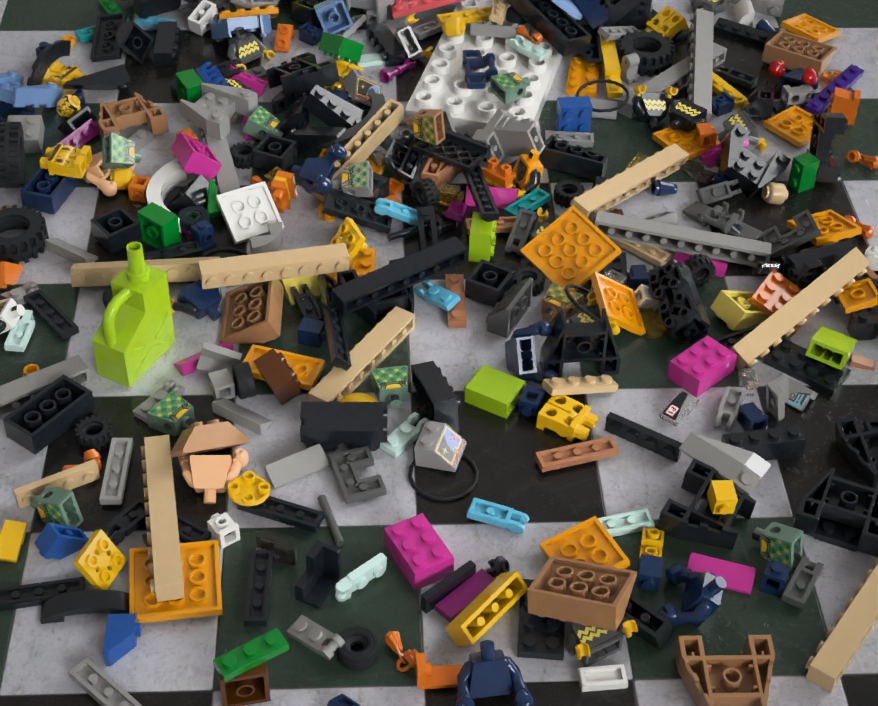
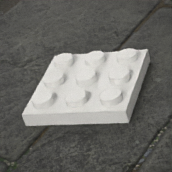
M265 181L216 195V201L235 245L250 240V237L267 235L269 223L282 222Z

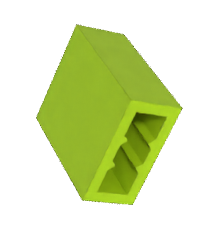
M821 326L812 337L805 355L842 370L851 358L858 340Z
M483 365L479 371L477 370L474 373L472 380L464 386L465 402L506 419L519 403V399L525 389V381Z

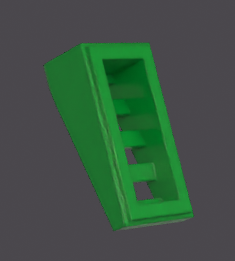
M213 178L210 179L208 185L207 211L209 218L221 215V210L216 201L218 193Z

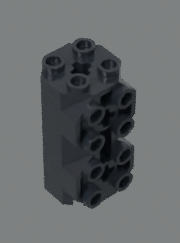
M847 240L779 258L777 272L803 290L853 250L855 246Z
M669 260L666 264L652 272L648 279L650 282L648 286L652 297L659 301L660 312L658 315L662 327L669 330L671 339L678 344H685L684 341L687 340L690 343H695L708 335V328L710 329L711 325L690 268L682 262Z
M301 402V442L306 445V448L320 444L323 451H335L341 443L346 444L349 450L368 446L370 451H376L379 449L380 443H387V431H383V429H387L388 416H384V414H387L388 402Z

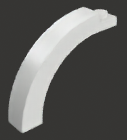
M177 159L161 167L150 179L146 190L147 205L153 202L170 211L163 204L166 195L175 186L187 180V173L182 169L183 167L178 163ZM178 218L179 232L181 233L180 219Z

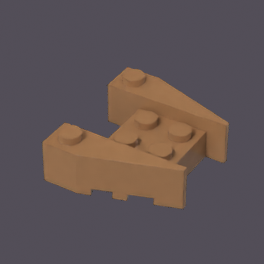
M137 92L134 93L133 98L107 104L100 100L98 123L101 140L111 132L120 135V130L131 126H140L143 123L147 125L153 135H162L169 132L167 116L160 106H154L150 100H144L143 96Z
M702 635L678 636L674 650L677 671L696 706H767L775 659L771 635H748L743 648L744 655L705 656Z

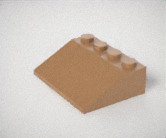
M781 30L765 44L761 61L770 65L773 61L782 60L785 62L783 68L791 71L797 68L806 69L811 67L817 73V78H819L824 73L837 47Z
M279 280L249 283L226 292L220 343H266L280 337L284 287Z
M551 555L527 589L528 613L539 617H549L564 622L578 623L583 626L616 631L624 617L637 577V571Z

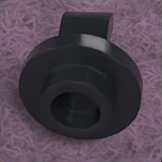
M497 556L496 559L488 561L492 569H487L486 572L492 577L509 572V562L503 556Z

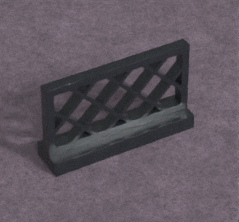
M446 128V139L438 144L439 147H431L436 145L422 140L412 146V150L467 172H470L482 161L487 162L490 159L491 145Z

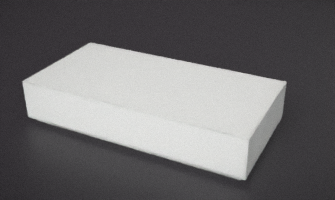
M624 664L581 667L577 670L581 692L628 688L629 683Z

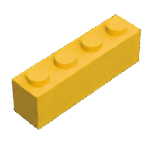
M518 571L501 573L445 627L457 647L473 645L527 591L528 587Z

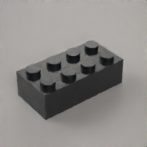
M63 374L3 419L7 437L36 455L95 409L92 391Z

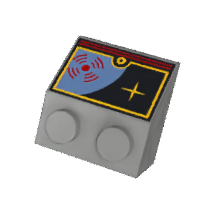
M352 68L342 83L353 100L370 107L371 104L367 90L373 88L375 93L381 94L382 86L378 82V78L372 74L369 76L360 69L355 70Z
M426 420L414 447L416 466L455 472L466 447V441L446 423Z

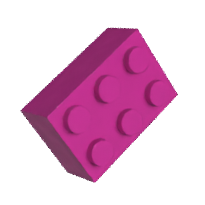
M182 132L179 133L170 148L174 154L173 156L188 174L194 173L197 177L202 174L205 179L210 181V179L215 178L222 166L208 145Z
M707 335L670 360L667 378L697 398L734 372L737 354Z
M423 513L384 528V546L414 591L442 580L454 572L453 555Z

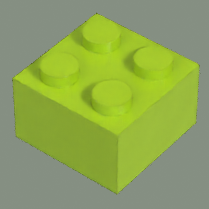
M473 212L468 261L480 262L484 260L490 262V256H494L495 246L492 245L496 244V232L493 231L497 229V221L486 222L481 220L478 212Z

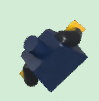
M200 279L179 291L177 302L174 299L170 300L172 313L180 311L197 319L208 315L212 321H216L221 316L218 310L222 300L221 287L202 289Z

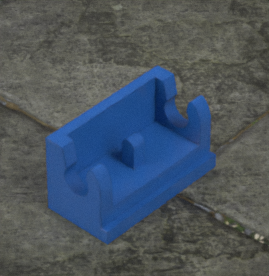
M206 62L200 68L195 69L204 83L229 86L215 65L208 70L206 69L211 65L210 62Z

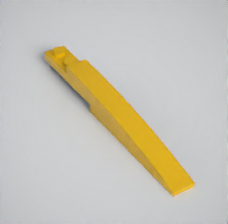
M600 35L603 63H600L601 70H603L604 80H612L622 84L615 41H606ZM605 83L607 98H620L623 96V89L621 87Z

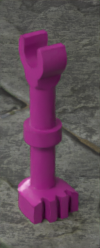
M407 58L404 64L395 66L391 71L384 68L381 69L379 72L380 81L384 83L391 82L393 76L402 74L406 69L416 68V61L410 62V58Z

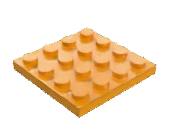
M574 205L520 249L521 254L534 267L542 270L544 276L551 283L554 282L564 287L568 284L583 286L591 279V274L600 272L622 253L621 249ZM569 288V289H571V290H573V291H577V290H578V289H576V288Z
M218 540L180 543L185 598L157 602L156 593H151L150 579H154V576L150 577L149 563H153V560L149 561L148 547L129 548L130 614L136 613L138 623L223 615Z

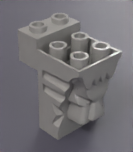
M502 108L496 111L484 129H478L472 136L475 140L491 145L490 158L495 157L499 159V163L505 155L519 156L520 154H529L531 149L538 150L541 154L546 147L533 119H522L519 116H513V114L504 111ZM482 161L481 165H487V162Z

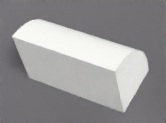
M741 0L734 7L735 21L752 27L755 15L751 0Z

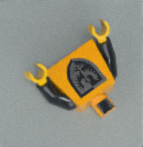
M531 149L529 154H520L517 160L509 164L512 166V172L516 173L514 179L521 188V190L516 188L518 200L524 197L525 193L539 188L544 167L538 159L540 155L538 150Z

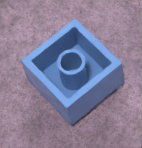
M326 0L314 5L324 32L336 34L354 26L343 0Z

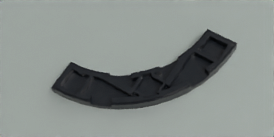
M58 40L51 45H47L41 51L31 68L33 71L31 77H28V86L42 85L43 78L51 64L60 57L70 56L71 41Z

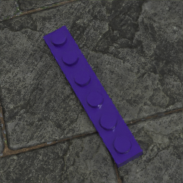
M851 64L805 105L804 110L813 115L821 114L832 104L829 100L831 92L834 93L835 87L848 90L863 76L865 70Z

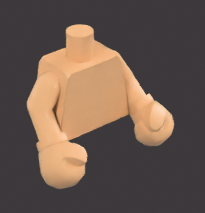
M102 152L92 155L93 160L83 179L87 183L95 184L104 195L108 197L114 196L117 193V184L115 181L106 180L113 169L102 168ZM136 163L130 167V169H132L133 172L135 170Z
M236 448L233 451L232 458L230 455L190 454L178 456V462L187 484L194 488L196 493H204L203 503L216 504V493H225L227 491L228 483L237 478L240 471L248 465L249 457L245 449Z

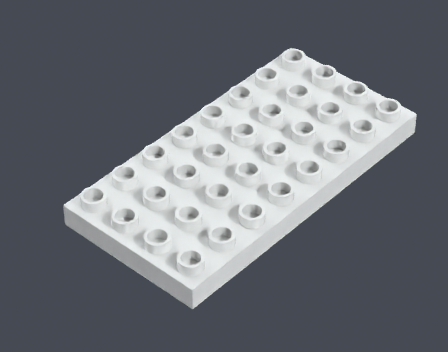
M493 0L460 1L453 12L491 7ZM506 17L502 26L516 28L520 25L525 26L530 37H532L531 35L534 32L537 33L529 23L513 24L507 21ZM492 20L478 22V24L499 25ZM472 23L465 24V31H463L460 37H447L446 34H442L405 108L406 119L422 109H442L448 107L456 132L461 134L467 131L472 136L478 129L485 128L499 108L522 119L531 118L537 125L562 55L544 38L540 44L536 45L550 51L547 58L537 62L509 47L508 40L510 38L470 35ZM463 50H480L482 57L487 53H494V63L498 70V75L515 72L521 78L528 77L530 79V86L526 87L525 96L505 105L490 90V81L486 83L485 89H468L464 78L465 68L462 65ZM489 66L484 69H471V73L485 72L489 69Z

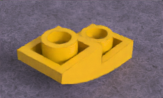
M5 520L0 533V561L17 563L28 523Z
M643 528L638 566L641 554L662 557L664 531L656 528Z

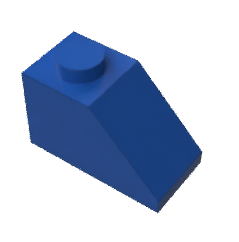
M48 522L34 544L39 549L40 555L44 558L61 560L81 550L89 539L80 528Z
M136 613L108 614L103 648L106 666H112L137 646V638L142 635V624L138 623Z

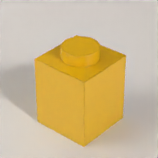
M711 480L707 497L712 514H733L738 502L733 481Z

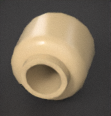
M769 182L762 189V198L768 204L781 205L788 198V190L782 183Z

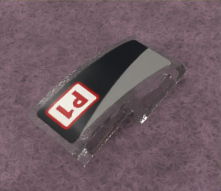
M681 390L667 403L659 413V416L670 424L677 426L685 415L690 414L699 402V399Z

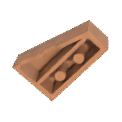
M429 157L422 171L421 179L431 178L435 182V186L437 185V190L440 191L461 173L462 169Z

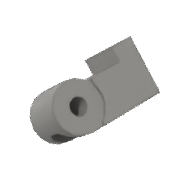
M631 53L622 57L620 78L628 85L638 82L640 78L637 74L638 65L640 64L637 53Z
M784 85L780 98L787 106L804 104L811 100L813 88L809 85L798 87Z

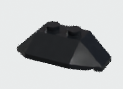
M414 134L394 138L383 159L394 175L408 183L412 181L423 157V154L412 150V146L420 141V139L415 138Z

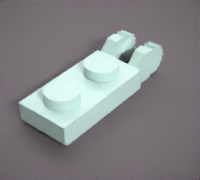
M516 35L513 39L508 40L509 47L537 62L549 56L550 51L533 44L531 41L525 40L523 36Z
M416 412L412 413L407 421H404L387 436V443H380V449L396 458L419 437L428 419L423 418L415 427L414 424L418 421L419 414Z
M380 552L336 583V600L344 602L350 599L352 592L364 588L373 578L382 576L386 571L387 557Z

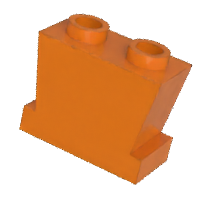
M835 87L834 93L831 92L829 102H832V104L828 106L827 113H843L846 119H848V125L854 126L861 91L854 90V92Z

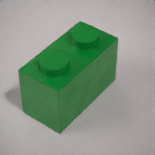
M810 152L793 157L787 185L797 193L814 188L820 160Z

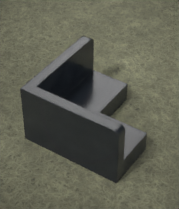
M319 540L315 542L306 554V571L295 584L296 600L320 609L335 588L336 583L342 578L340 549Z

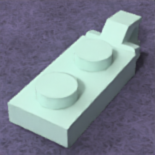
M25 310L22 319H19L14 328L10 330L4 343L5 351H25L36 324L33 310Z

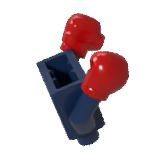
M782 60L773 61L769 66V73L781 79V90L784 85H789L790 87L809 85L813 90L818 88L819 80L817 73L811 67L806 69L797 68L786 73L783 68L785 62Z

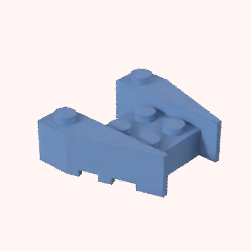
M270 14L209 21L211 38L215 39L216 42L225 41L224 38L232 37L231 34H236L235 28L244 27L246 32L255 31L256 34H260V37L269 36L268 33H272Z
M8 70L7 73H0V101L13 104V107L32 105V107H39V105L57 107V102L62 98L63 88L57 86V83L47 82V84L23 86L24 76L19 75L17 71Z

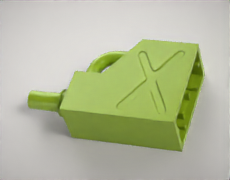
M130 242L126 246L128 266L110 281L113 298L108 303L102 322L92 339L98 375L128 388L176 343L167 272L145 264L143 247L140 242Z

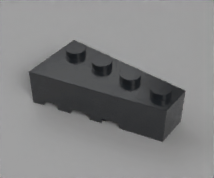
M317 84L301 104L329 127H345L346 130L359 123L368 114Z
M551 135L544 143L546 147L539 155V161L545 169L558 170L561 173L589 178L592 181H595L596 176L604 178L606 175L607 156L592 150L584 151L582 146L579 145L571 146L568 144L569 141L564 139L561 141L556 140L554 135Z
M434 361L411 365L412 383L419 399L422 400L424 410L428 411L429 421L446 423L458 433V407H460V399L458 395H455L453 387L449 386L446 376L442 375L440 367H437Z

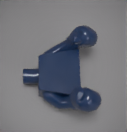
M338 143L333 144L327 149L328 152L325 156L307 158L303 166H293L292 173L299 176L300 186L308 194L318 193L324 196L325 193L332 189L333 184L331 180L335 173L334 162L343 160L347 156V151L342 145Z
M541 320L533 325H529V327L516 329L510 340L505 342L507 369L512 371L517 378L542 385L543 379L557 377L556 372L552 369L537 372L534 336H549L552 333L553 328L548 321Z
M671 564L667 567L665 574L669 583L674 586L679 583H686L681 609L677 610L668 603L663 605V608L657 612L671 621L672 628L683 626L684 623H693L699 627L721 605L723 589L727 586L725 579L721 576L716 577L713 573L695 572L678 564Z
M491 640L480 642V652L470 653L468 661L463 664L457 675L458 693H456L454 706H475L472 700L474 698L514 694V692L515 706H534V698L527 689V685L524 684L519 667L511 657L505 656L500 649L494 650V642Z

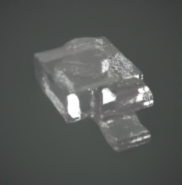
M738 369L739 386L745 387L746 396H754V389L759 387L758 369Z

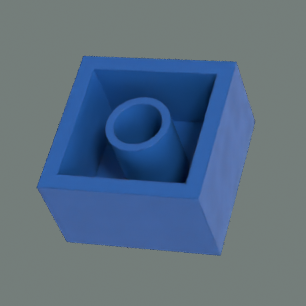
M589 96L557 98L555 118L557 131L590 133L593 106Z

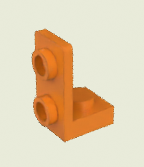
M278 24L274 44L275 52H289L291 38H295L293 25Z
M416 653L415 673L417 690L457 687V675L462 665L431 666L430 662H426L425 653Z

